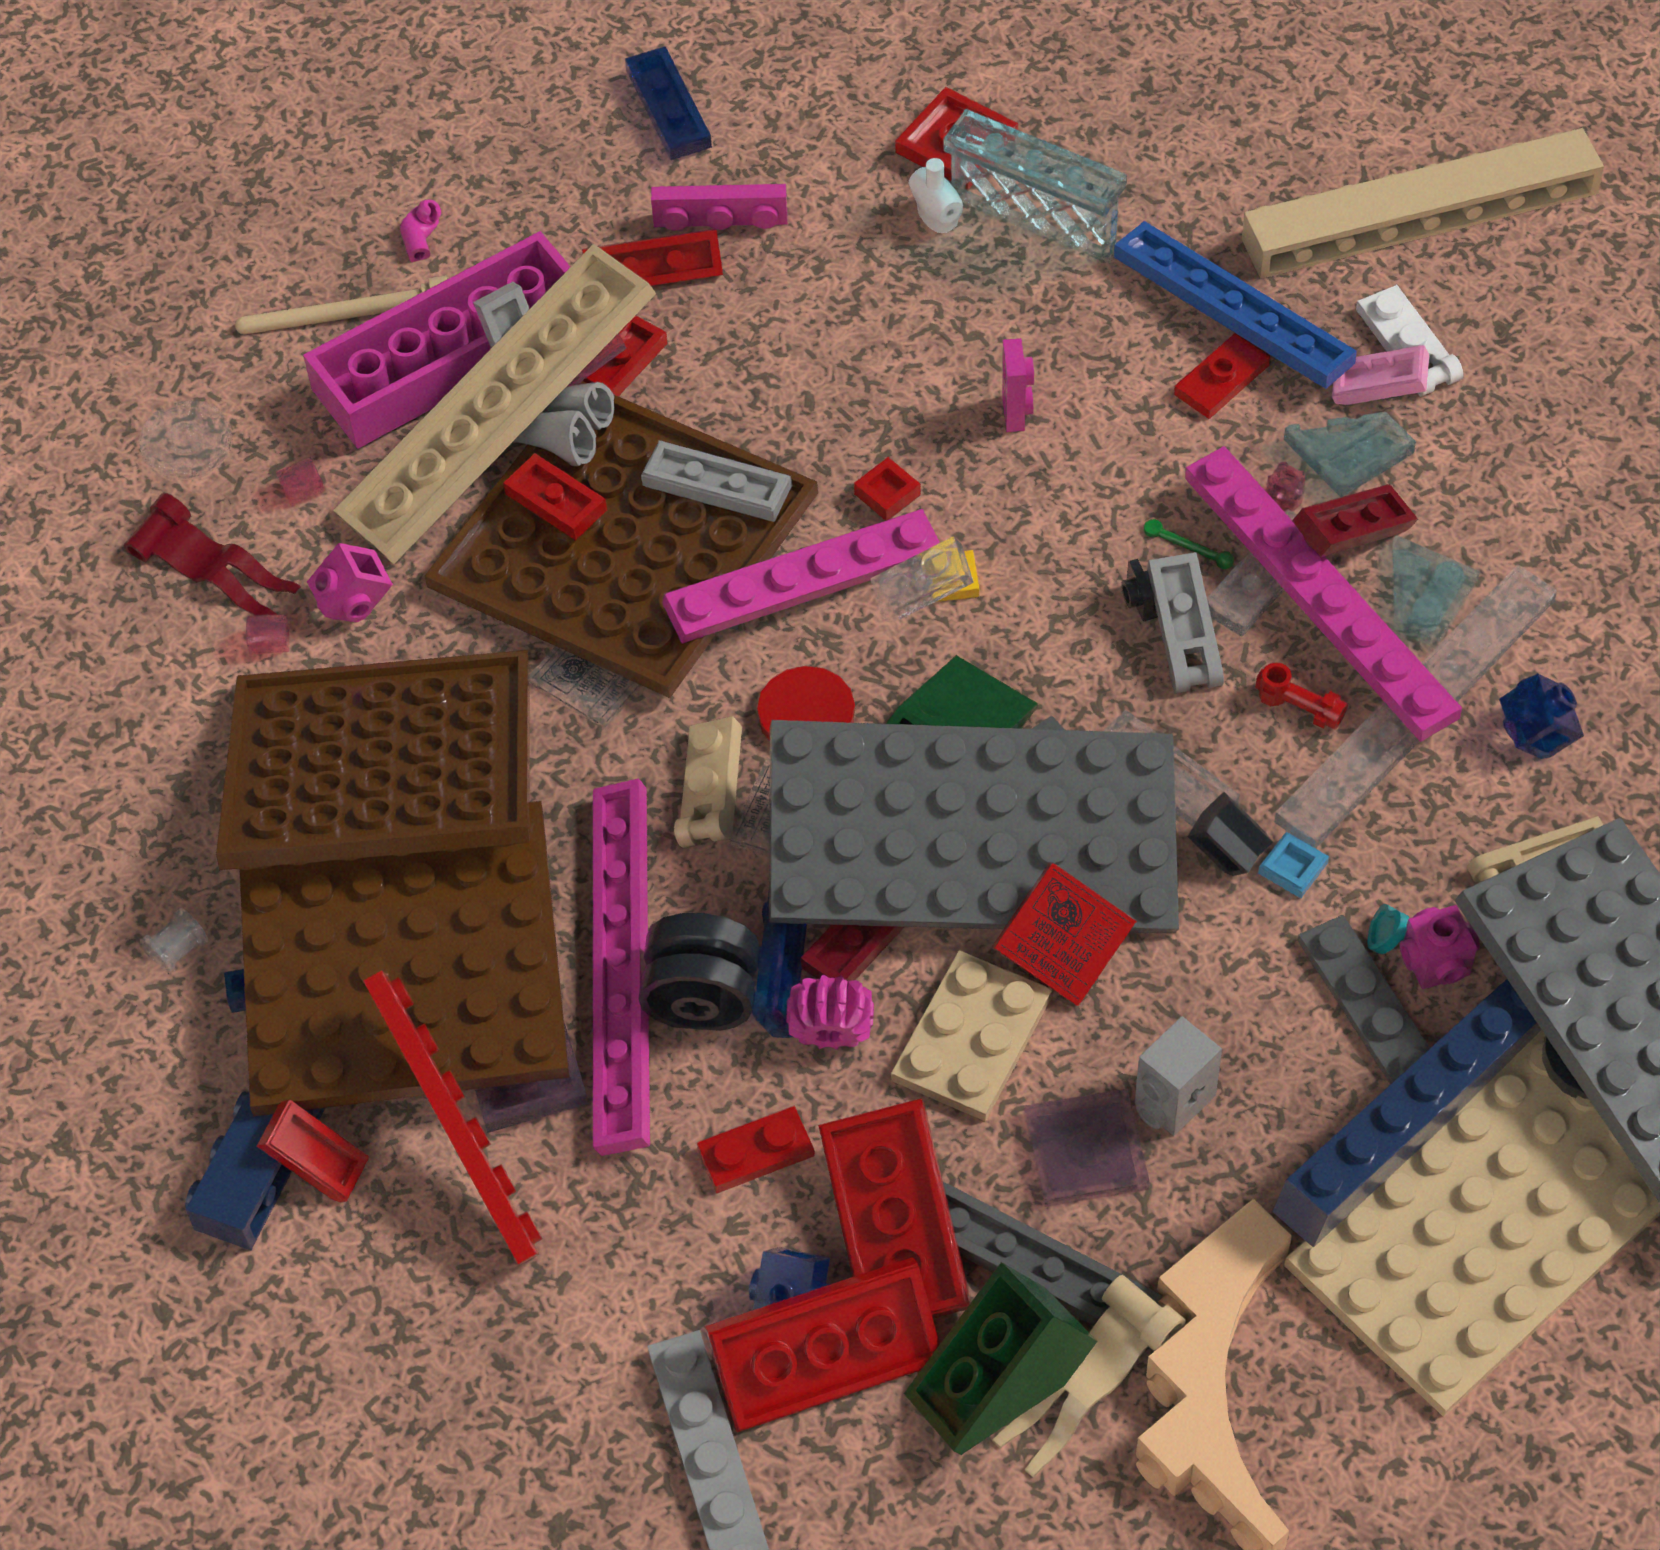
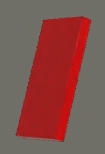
M922 1098L818 1125L852 1277L914 1257L919 1266L932 1317L937 1318L965 1311L971 1303L926 1108Z
M914 1257L704 1326L736 1432L921 1371L940 1345L919 1266Z

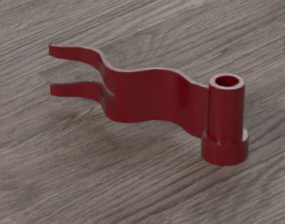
M165 492L161 493L150 506L151 514L124 543L126 551L146 563L152 555H155L176 571L195 582L207 581L212 583L237 606L258 618H263L270 622L274 620L277 613L256 601L226 566L230 565L238 569L257 585L275 592L296 594L301 588L295 582L274 576L241 546L231 543L222 545L207 537L197 527L188 522L191 518V513L187 507L177 498Z

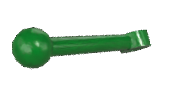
M1150 519L1144 524V532L1149 537L1159 536L1190 551L1197 552V554L1216 561L1220 569L1225 570L1233 566L1234 557L1229 551L1219 553L1165 530L1162 523L1156 519Z

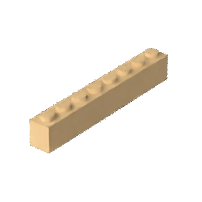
M1583 128L1564 133L1559 132L1548 137L1524 143H1515L1508 147L1484 153H1474L1464 158L1440 164H1430L1423 168L1399 174H1390L1383 178L1355 185H1346L1339 189L1315 195H1305L1295 200L1271 206L1258 207L1255 210L1244 212L1242 241L1260 279L1596 195L1599 192L1604 165Z

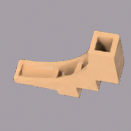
M1254 1198L1158 1279L1157 1293L1163 1295L1158 1304L1161 1307L1170 1306L1186 1322L1182 1329L1148 1356L1146 1377L1149 1379L1147 1386L1150 1392L1165 1407H1169L1172 1404L1175 1406L1138 1437L1136 1457L1139 1460L1136 1462V1465L1141 1475L1150 1485L1157 1489L1164 1485L1173 1496L1191 1482L1194 1485L1191 1491L1196 1501L1208 1513L1214 1515L1219 1511L1233 1526L1231 1534L1243 1550H1285L1289 1530L1261 1497L1240 1457L1228 1417L1225 1370L1227 1354L1239 1319L1259 1286L1288 1256L1292 1236Z

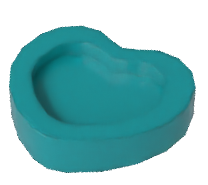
M1387 904L1381 905L1376 911L1369 927L1367 937L1368 948L1378 954H1385L1395 948L1400 941L1404 940L1409 916Z

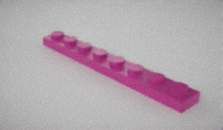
M1225 446L1186 467L1185 479L1420 742L1460 719L1462 707L1329 560L1325 556L1320 557L1306 543L1303 534L1290 517Z
M639 778L593 789V1148L601 1156L650 1146L649 1015L642 1010L638 999L641 975L646 967L644 951L646 935L648 933L647 788Z

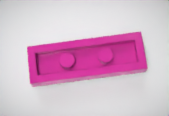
M786 184L651 187L654 227H665L669 230L677 231L692 226H710L713 229L722 230L730 226L754 225L758 228L767 229L775 225L788 224Z

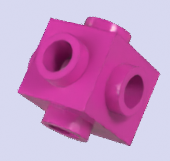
M338 543L307 581L317 601V607L324 617L355 623L364 620L393 585L375 550Z
M1457 905L1443 909L1436 907L1427 908L1415 914L1413 918L1408 919L1407 932L1404 940L1400 942V952L1406 968L1409 971H1414L1422 990L1440 984H1452L1466 976H1470L1476 951L1480 948L1479 937L1470 923L1464 921Z

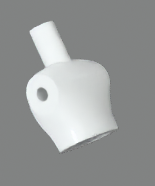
M938 158L929 159L926 167L919 168L911 175L909 186L916 200L919 216L924 223L937 233H947L957 226L963 211V203L958 192L944 177L943 161Z

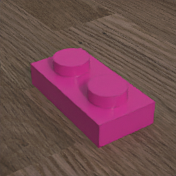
M1021 338L1003 340L1002 402L1006 432L1025 431V415L1033 414L1034 412L1032 387L1027 386L1034 385L1033 358L1024 357Z

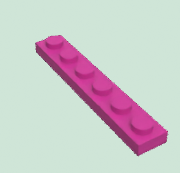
M923 509L666 593L662 604L681 643H685L926 561V555L941 553L943 547Z

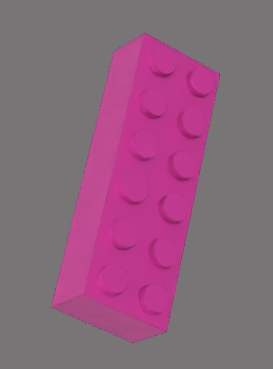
M539 231L303 354L311 389L358 449L432 410L491 349L473 302L511 282H515L521 286L530 309L570 268V265L544 234Z

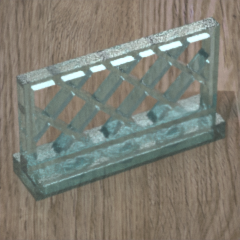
M965 109L944 137V151L951 154L952 186L958 192L962 203L1110 264L1114 258V245L1117 238L1119 197L1126 188L1127 174ZM992 175L1003 190L996 191L985 177ZM972 182L983 197L967 191L966 183ZM1031 191L1043 206L1036 208L1025 193ZM1011 198L1023 213L1011 209L1005 200ZM1072 208L1082 220V223L1076 224L1065 210ZM1051 215L1062 229L1050 225L1045 216ZM1091 231L1102 246L1091 242L1084 233Z

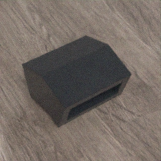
M1225 791L1200 814L1187 836L1224 873L1231 876L1249 873L1258 856L1273 843L1266 831Z

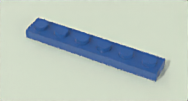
M1143 221L1114 245L1115 259L1325 389L1356 363L1357 351L1146 221Z

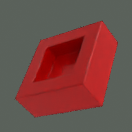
M887 457L854 482V495L887 521L921 495V484L892 459Z

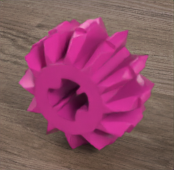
M822 975L820 979H803L801 984L791 987L790 997L787 999L786 1022L789 1026V1035L799 1039L800 1043L804 1045L814 1044L819 1049L832 1047L838 1050L840 1046L855 1047L859 1042L870 1037V1029L873 1026L874 1002H872V991L862 987L861 982L857 980L846 981L842 976L828 978Z

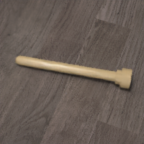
M448 275L429 278V283L421 284V289L244 316L236 321L235 328L238 333L246 335L380 314L449 278Z

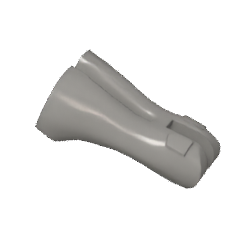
M599 382L566 387L513 442L529 444L548 450L571 466L586 464L592 460L596 450L595 438L597 436L594 430L605 428L612 421L615 396L610 388Z

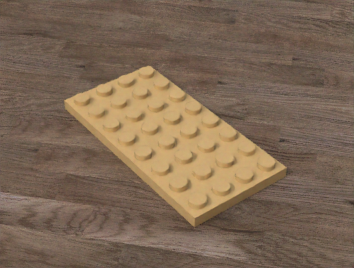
M1542 1030L1441 1130L1314 1248L1304 1241L1285 1259L1284 1266L1443 1417L1660 1215V1203L1595 1107L1590 1103V1100L1578 1095L1575 1099L1563 1093L1549 1078L1542 1061V1047L1545 1036Z

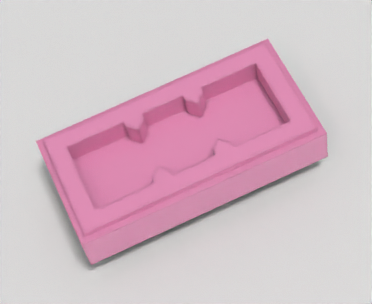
M1425 345L1356 357V363L1333 383L1332 398L1335 404L1350 405L1425 392L1427 389L1429 353Z

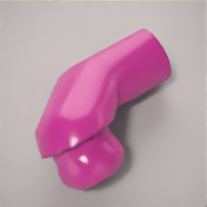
M430 199L420 201L419 205L407 214L400 225L401 236L411 262L430 257V250L426 239L436 229L441 216L439 204Z

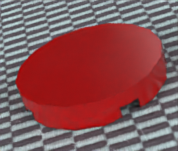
M801 666L786 669L770 679L760 692L757 713L761 731L770 741V724L772 720L854 723L855 702L851 688L839 675L825 668Z

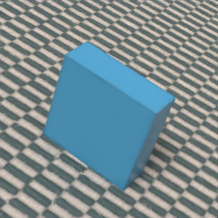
M1286 832L1259 866L1258 874L1297 897L1302 898L1328 864L1329 856Z

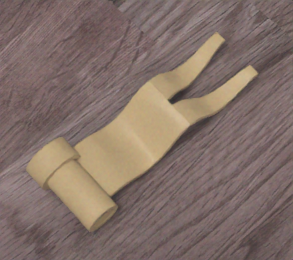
M1124 1275L1117 1277L1103 1294L1102 1300L1110 1307L1090 1331V1334L1098 1342L1066 1385L1014 1419L992 1440L1001 1449L1042 1419L1057 1398L1067 1391L1069 1394L1062 1406L1052 1433L1025 1469L1033 1478L1070 1441L1088 1410L1121 1384L1148 1347L1156 1351L1185 1325L1186 1320L1168 1305L1161 1307Z

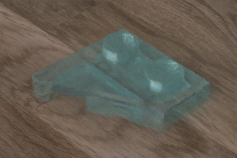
M1387 412L1365 414L1357 419L1347 417L1328 419L1326 427L1301 430L1299 424H1292L1287 426L1284 432V441L1340 497L1347 495L1414 454L1416 441Z
M1396 535L1391 547L1393 630L1437 649L1478 582L1480 571Z

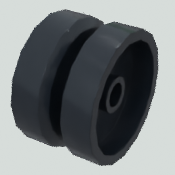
M680 913L658 920L650 926L646 935L644 951L646 967L641 975L638 997L642 1010L654 1020L674 1028L722 1031L735 1028L746 1022L753 1011L755 985L753 977L757 971L760 949L756 935L745 925L727 917L707 913Z

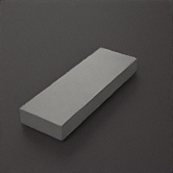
M660 440L641 475L642 485L645 487L775 522L792 487L791 476Z

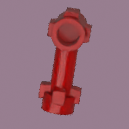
M1270 663L1264 669H1261L1256 678L1255 688L1259 690V697L1262 703L1271 707L1279 706L1286 701L1314 714V725L1323 729L1325 726L1334 730L1338 728L1348 708V703L1341 700V695L1330 691L1322 697L1291 683V671L1282 663Z

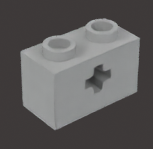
M1183 1016L1139 1056L1135 1094L1136 1109L1143 1121L1154 1129H1159L1162 1126L1173 1136L1216 1096L1222 1048Z

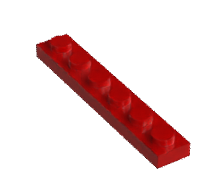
M381 970L363 980L517 1264L522 1265L540 1255L534 1245L543 1239L528 1211L518 1215L512 1205L509 1196L517 1191L503 1165L500 1164L492 1168L483 1149L490 1146L491 1143L477 1118L474 1117L466 1121L457 1104L465 1096L452 1072L449 1070L441 1074L431 1056L440 1050L425 1023L418 1027L414 1026L406 1011L414 1003L401 979L397 977L390 981L388 976Z

